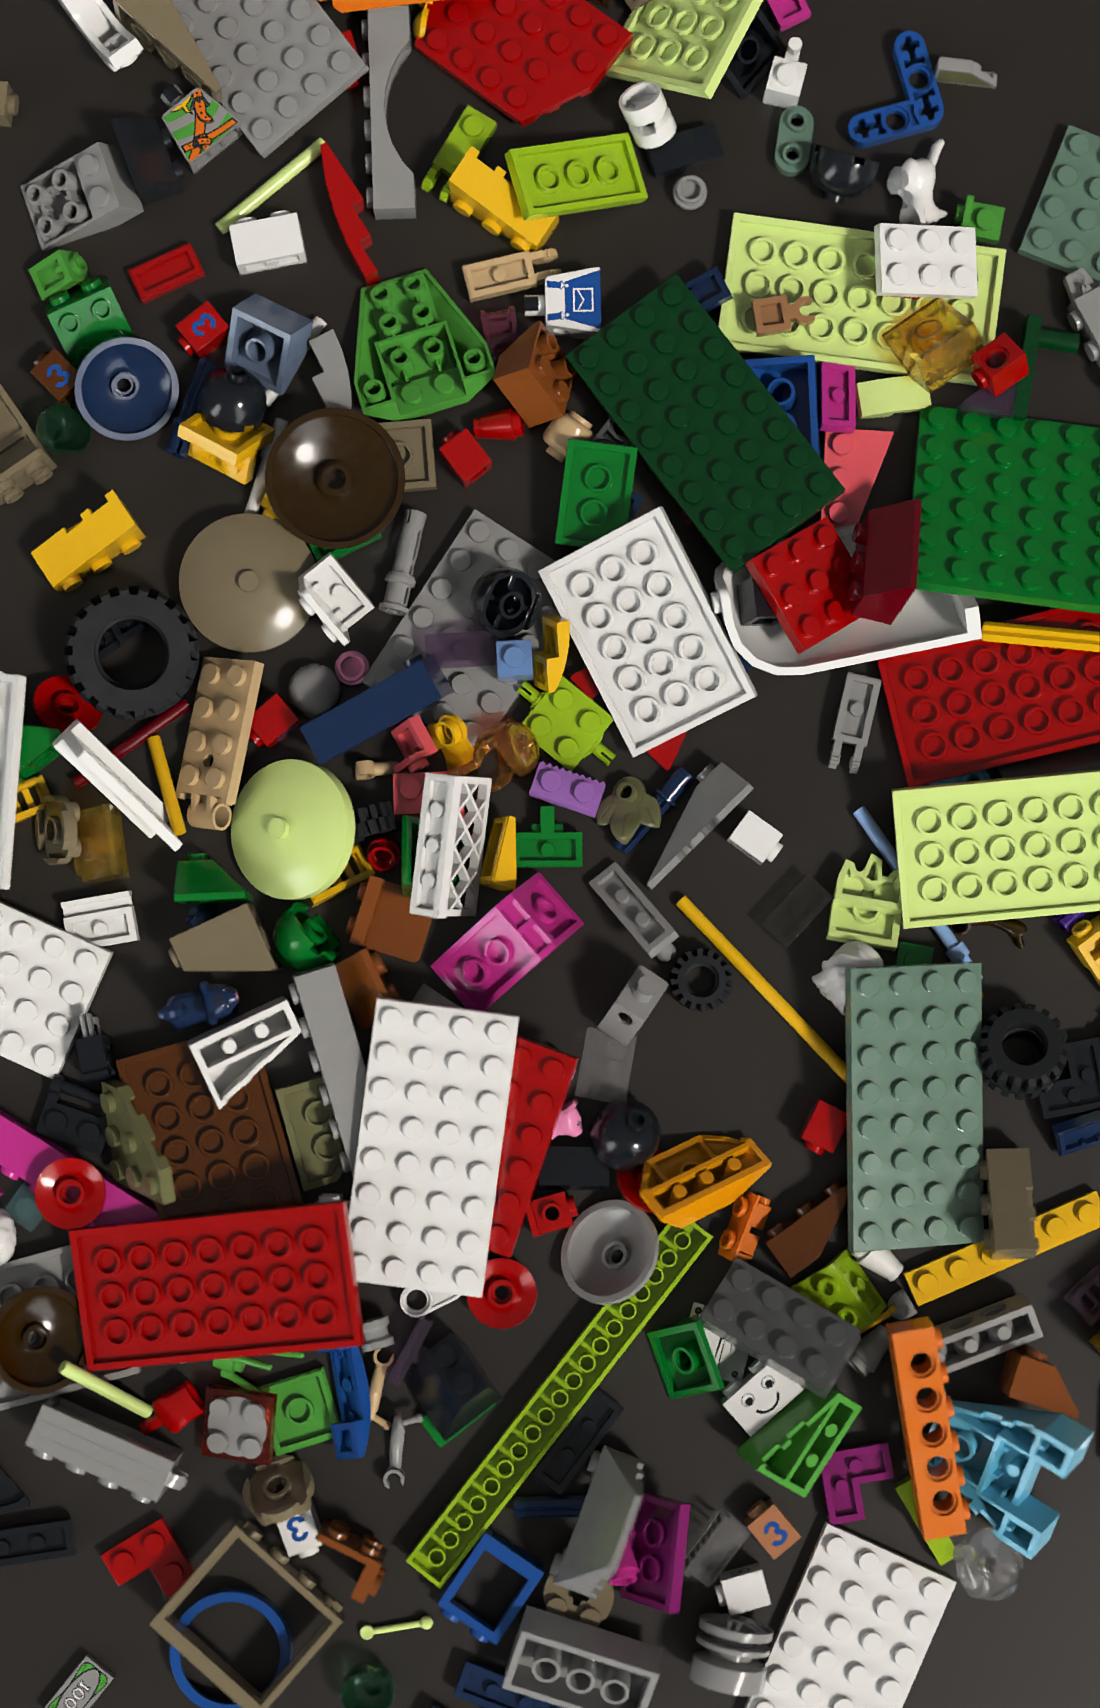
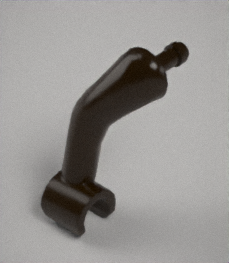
M1016 919L952 925L953 932L958 936L967 934L971 926H991L1000 929L1009 936L1016 938V946L1019 949L1025 946L1022 935L1028 930L1023 922Z

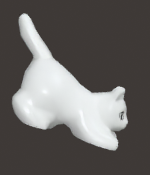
M938 139L932 145L927 159L919 158L915 160L908 158L902 167L896 166L889 173L887 179L889 193L899 195L903 200L899 217L900 223L935 225L940 218L947 215V212L938 209L933 201V188L936 180L935 166L945 144L943 139Z

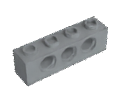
M1023 1293L934 1326L939 1327L942 1334L943 1348L938 1349L940 1362H945L948 1373L1044 1337L1033 1306ZM918 1353L914 1355L911 1359V1364H922L927 1354Z

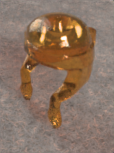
M508 718L501 721L500 724L483 730L476 739L473 760L465 765L452 768L448 771V775H467L480 767L484 757L491 749L497 748L499 774L497 781L491 783L490 793L499 791L510 782L515 773L524 777L532 773L540 761L538 741L529 727L523 723L515 722L513 718ZM478 788L472 794L474 799H477Z

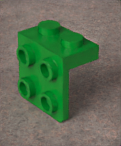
M99 277L90 278L80 285L81 289L72 293H68V291L59 292L50 297V302L45 304L47 316L71 365L76 370L88 351L100 342L118 336L135 337L115 297L108 277L101 280Z

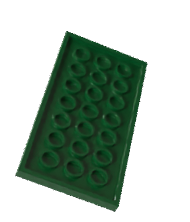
M677 273L565 356L569 365L632 447L638 448L637 453L732 576L744 568L746 562L768 550L845 492V488Z

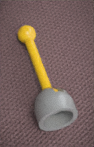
M901 1289L889 1298L888 1309L881 1313L872 1324L861 1329L860 1333L862 1334L890 1316L904 1320L917 1314L918 1312L905 1290Z

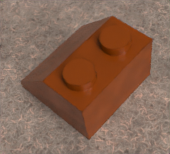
M1024 1344L1019 1349L1013 1348L1007 1351L996 1385L997 1388L1008 1397L1056 1413H1063L1074 1419L1078 1418L1079 1411L1056 1366L1047 1361L1048 1355L1041 1353L1039 1349Z

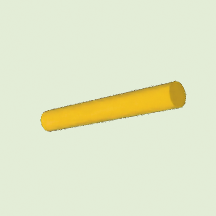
M154 735L147 738V743L171 829L176 836H179L187 831L161 738L159 735Z

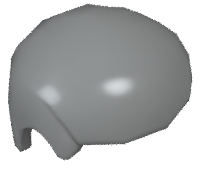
M315 663L301 667L289 680L286 689L288 704L296 714L313 719L321 716L336 706L341 695L340 680L334 671L325 665Z

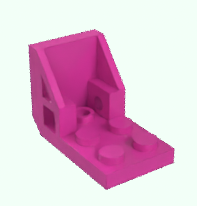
M538 872L499 902L430 967L467 1009L485 1011L585 923L543 875Z

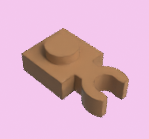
M787 295L752 300L751 306L756 337L791 332V322H796L802 326L812 324L815 316H804L799 310L802 306L811 305L812 298L803 296L798 298L794 304H788Z

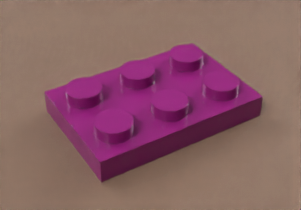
M643 1490V1497L628 1537L640 1571L636 1574V1582L621 1586L620 1597L668 1614L679 1613L691 1504Z

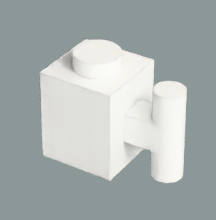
M792 37L789 40L785 58L774 56L763 103L785 109L797 106L808 64L798 62L802 47V40L800 38Z

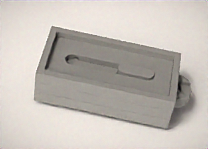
M59 1395L53 1396L42 1405L25 1444L33 1448L32 1453L45 1460H52L53 1457L66 1463L65 1468L77 1474L84 1475L85 1472L99 1477L97 1481L106 1487L117 1489L120 1486L132 1491L130 1496L143 1503H150L151 1500L158 1502L168 1487L181 1490L182 1487H186L189 1474L177 1467L184 1450L153 1436H145L137 1429Z

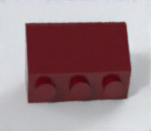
M913 499L869 510L863 521L856 523L852 534V542L856 543V551L853 553L850 563V571L854 572V580L851 582L848 591V600L852 601V616L891 625L916 590L921 500Z

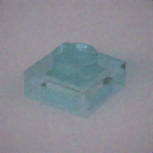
M22 1183L4 1210L8 1211L15 1222L28 1231L33 1232L43 1219V1216L36 1206L35 1193L29 1189L30 1186L27 1183Z

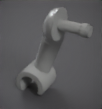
M400 1412L394 1417L390 1436L389 1468L385 1471L383 1483L388 1489H390L388 1476L392 1473L398 1474L401 1478V1484H404L405 1473L401 1465L404 1436L406 1433L405 1425L422 1422L423 1416L420 1413L403 1419Z

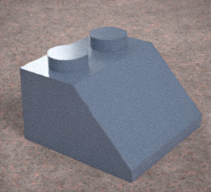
M255 293L232 309L224 368L231 366L243 367L257 377L265 388L279 395L284 394L308 352V341H310L313 320Z

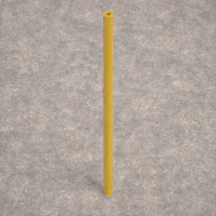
M685 895L675 905L846 1083V1063Z

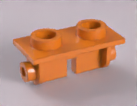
M747 1190L733 1203L732 1216L727 1229L723 1231L720 1237V1247L717 1254L732 1262L735 1261L736 1257L746 1263L748 1259L752 1260L760 1237L749 1232L751 1227L763 1230L772 1208L769 1207L770 1199Z

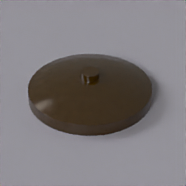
M325 408L302 415L281 432L274 442L267 459L265 487L274 514L290 533L313 546L327 549H344L358 546L371 540L390 524L400 507L404 495L405 470L396 443L380 424L357 411L343 408Z

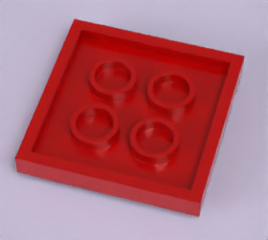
M828 516L745 563L798 655L860 618L851 615L852 601L848 600L849 587L854 580V572L850 571L852 557Z

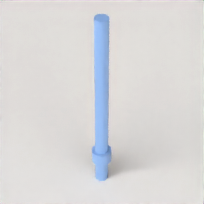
M862 806L853 815L892 871L898 870L895 849L865 806ZM947 925L931 926L946 947L947 951L945 953L952 963L972 962L968 956L970 951L964 942H959Z

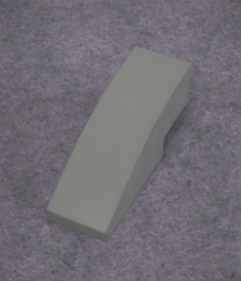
M331 329L308 341L323 371L312 377V380L326 408H343L354 411L351 378L340 343L334 330Z

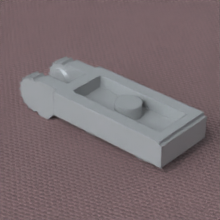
M847 672L831 739L834 742L828 768L836 769L837 765H839L842 743L855 746L849 761V772L858 773L863 749L867 747L882 682L881 679Z

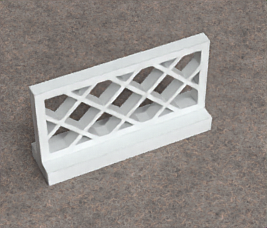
M78 719L51 743L56 750L150 839L157 834L175 852L183 845L167 824L169 819L164 802Z
M425 773L410 914L433 918L476 916L492 778ZM478 787V795L475 801L472 794ZM466 805L468 812L463 818L460 811ZM474 823L473 834L470 835L468 829ZM462 840L464 847L458 852L456 846ZM468 857H469V858H470L469 868H468V870H466V868H465V866H464V863L466 862V860H467ZM458 875L460 881L454 888L452 880ZM466 892L465 905L463 907L460 898Z

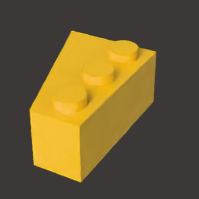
M113 489L104 495L108 502L94 513L90 508L86 509L80 514L83 520L69 529L62 528L31 552L52 587L59 593L63 590L67 593L78 588L83 583L82 578L93 571L97 574L106 570L113 563L111 559L122 552L124 555L132 553L141 546L142 543L140 541L146 538L124 502Z

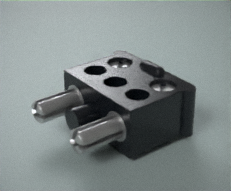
M90 1013L80 1015L84 1038L75 1040L83 1081L97 1085L101 1084L102 1081L112 1078L120 1079L112 1039L102 1035L99 1018L97 1016L92 1017Z

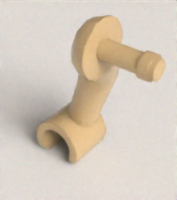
M377 1349L372 1355L375 1368L369 1385L371 1420L389 1431L392 1426L391 1422L378 1416L376 1412L379 1409L386 1370L393 1362L394 1354H392L387 1363L382 1364L377 1360V1353L381 1349Z

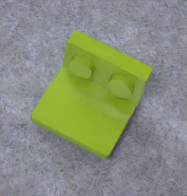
M848 1248L837 1253L824 1268L789 1287L860 1330L872 1324L887 1307V1304L863 1269L854 1261L855 1258L850 1254Z

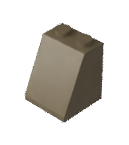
M248 903L169 939L173 947L169 948L168 952L175 967H181L186 972H278L283 969L275 956V949L255 906Z

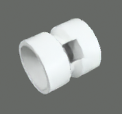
M642 81L630 86L620 96L619 107L629 125L635 143L640 148H656L669 141L675 134L677 129L670 109L667 107L666 99L659 84Z

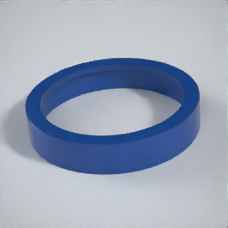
M241 1587L216 1589L199 1597L186 1609L180 1621L187 1627L197 1614L215 1604L236 1602L251 1606L270 1621L278 1636L280 1661L273 1680L291 1661L292 1636L288 1623L279 1608L267 1597L256 1591ZM170 1644V1665L173 1676L179 1688L193 1703L201 1708H241L235 1702L214 1699L197 1689L183 1669L180 1652Z

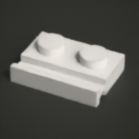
M132 891L61 902L65 931L82 937L100 947L140 940L135 908L131 897Z

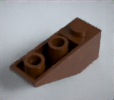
M840 1178L833 1181L822 1190L825 1195L814 1203L812 1199H809L795 1209L794 1212L797 1216L787 1223L780 1220L766 1231L768 1237L763 1240L790 1278L820 1257L848 1200L847 1179L844 1182Z

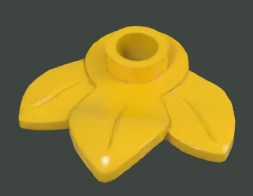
M447 713L441 716L438 722H432L427 725L426 728L437 750L441 749L448 771H459L464 766L471 771L475 770L477 763L476 753L467 738V727L461 718L453 713Z

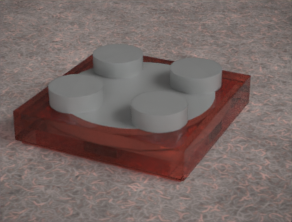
M209 1384L206 1387L201 1455L269 1466L273 1460L277 1394Z

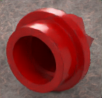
M389 836L377 837L368 844L366 856L374 869L387 871L396 866L400 861L401 849L397 842Z

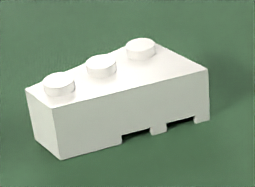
M280 996L186 1042L214 1102L220 1110L241 1087L252 1080V1077L261 1068L272 1061L302 1031L287 999Z

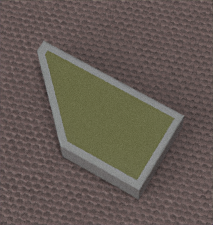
M941 56L934 68L936 82L996 88V73L981 71V65L973 60Z

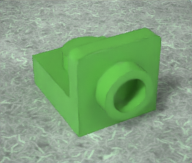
M967 195L963 205L957 204L953 225H958V227H975L976 241L997 245L1005 207L974 202L975 196Z
M57 250L28 269L42 301H49V298L53 295L66 291L74 285H81L84 281L90 279L85 260L78 252Z

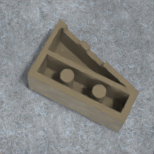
M1029 1148L986 1149L984 1159L979 1160L980 1180H986L987 1193L981 1194V1214L988 1215L989 1229H983L984 1251H990L991 1260L1034 1259L1039 1250V1240L1035 1238L1034 1220H1036L1035 1207L1033 1208V1181Z

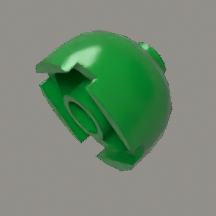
M295 902L278 917L274 925L272 936L276 949V958L283 966H291L299 971L333 962L341 955V951L335 950L340 943L333 929L320 914L313 918L306 911L310 906L305 903Z

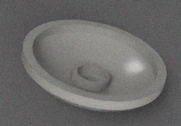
M606 1200L584 1210L574 1220V1225L569 1227L561 1249V1267L570 1288L583 1299L601 1305L619 1303L636 1294L646 1284L657 1263L659 1240L655 1225L647 1213L624 1200ZM624 1254L622 1260L617 1263L618 1257Z

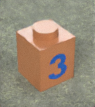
M772 1498L766 1502L762 1499L757 1501L746 1512L748 1517L744 1521L747 1528L774 1560L801 1538L797 1528Z

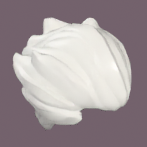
M859 940L849 941L842 945L827 961H823V971L816 976H812V980L816 987L820 989V994L832 1001L842 1015H846L845 968L884 966L883 960L871 946Z

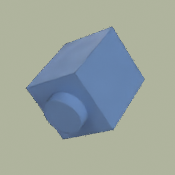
M531 640L496 641L498 682L533 680Z

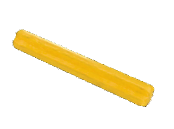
M986 621L982 625L983 641L1100 652V632L990 621Z

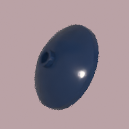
M118 336L95 345L81 360L74 378L75 401L83 418L94 430L116 440H138L155 433L170 419L178 401V377L170 359L155 344L138 337ZM120 379H128L129 385L126 389H119L117 387Z

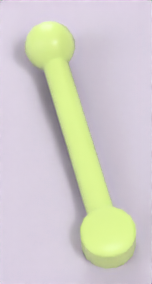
M425 1615L420 1620L373 1627L370 1624H365L360 1630V1635L363 1639L369 1640L374 1634L418 1627L427 1630L433 1626V1619Z

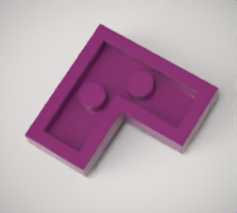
M887 1441L839 1448L834 1451L821 1472L830 1525L865 1520L859 1484L894 1478Z

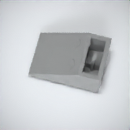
M101 142L93 144L21 186L41 249L44 251L114 228L144 212L121 148Z

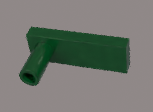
M1028 314L1022 323L1019 347L1026 353L1029 374L1012 386L1008 411L1010 418L1024 421L1027 417L1037 348L1076 354L1080 334L1042 328V316Z

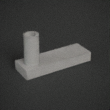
M616 861L589 882V885L651 959L656 956L662 962H669L675 957L676 948L672 942L679 937L678 934Z

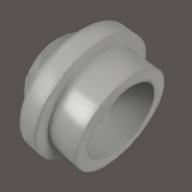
M694 175L681 177L673 188L674 201L685 210H695L701 207L707 197V187L704 181Z

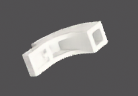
M58 0L79 31L113 72H116L121 67L129 66L142 53L143 47L137 38L123 27L103 0Z

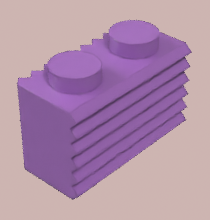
M542 761L538 765L529 796L595 818L606 785L604 781L600 783L597 779L592 781L591 777L585 778L584 774L581 776L577 772L572 774L571 770L566 772L564 767L559 769L557 765L552 767L551 763L546 765Z

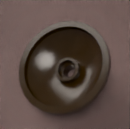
M34 1286L15 1293L0 1307V1379L9 1387L32 1395L49 1394L71 1383L73 1380L58 1373V1369L64 1360L82 1369L86 1365L78 1300L70 1293L51 1286ZM35 1331L37 1335L34 1343L29 1344L28 1335Z

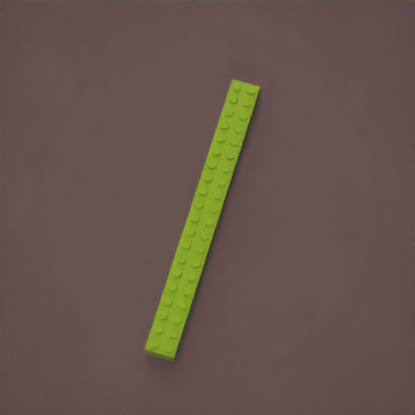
M696 1222L682 1229L665 1223L658 1232L659 1252L657 1263L646 1284L630 1298L619 1303L602 1305L408 1554L406 1562L438 1588H442L713 1238L710 1233Z

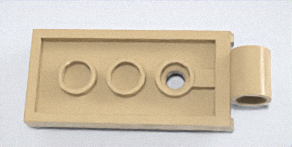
M215 657L203 658L176 788L178 799H191V804L187 810V820L192 827L223 831L231 822L232 813L229 806L236 804L264 664L260 662ZM213 757V764L210 766V760Z

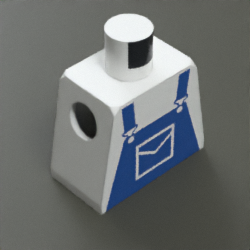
M600 267L545 277V295H525V316H545L546 328L554 335L589 339L601 330Z

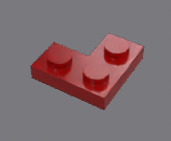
M163 1516L101 1554L102 1560L118 1586L149 1568L167 1598L173 1595L195 1570Z

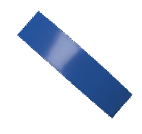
M355 1346L318 1350V1354L328 1352L330 1354L342 1422L331 1424L337 1460L364 1457L370 1432L371 1405L368 1379L359 1348Z

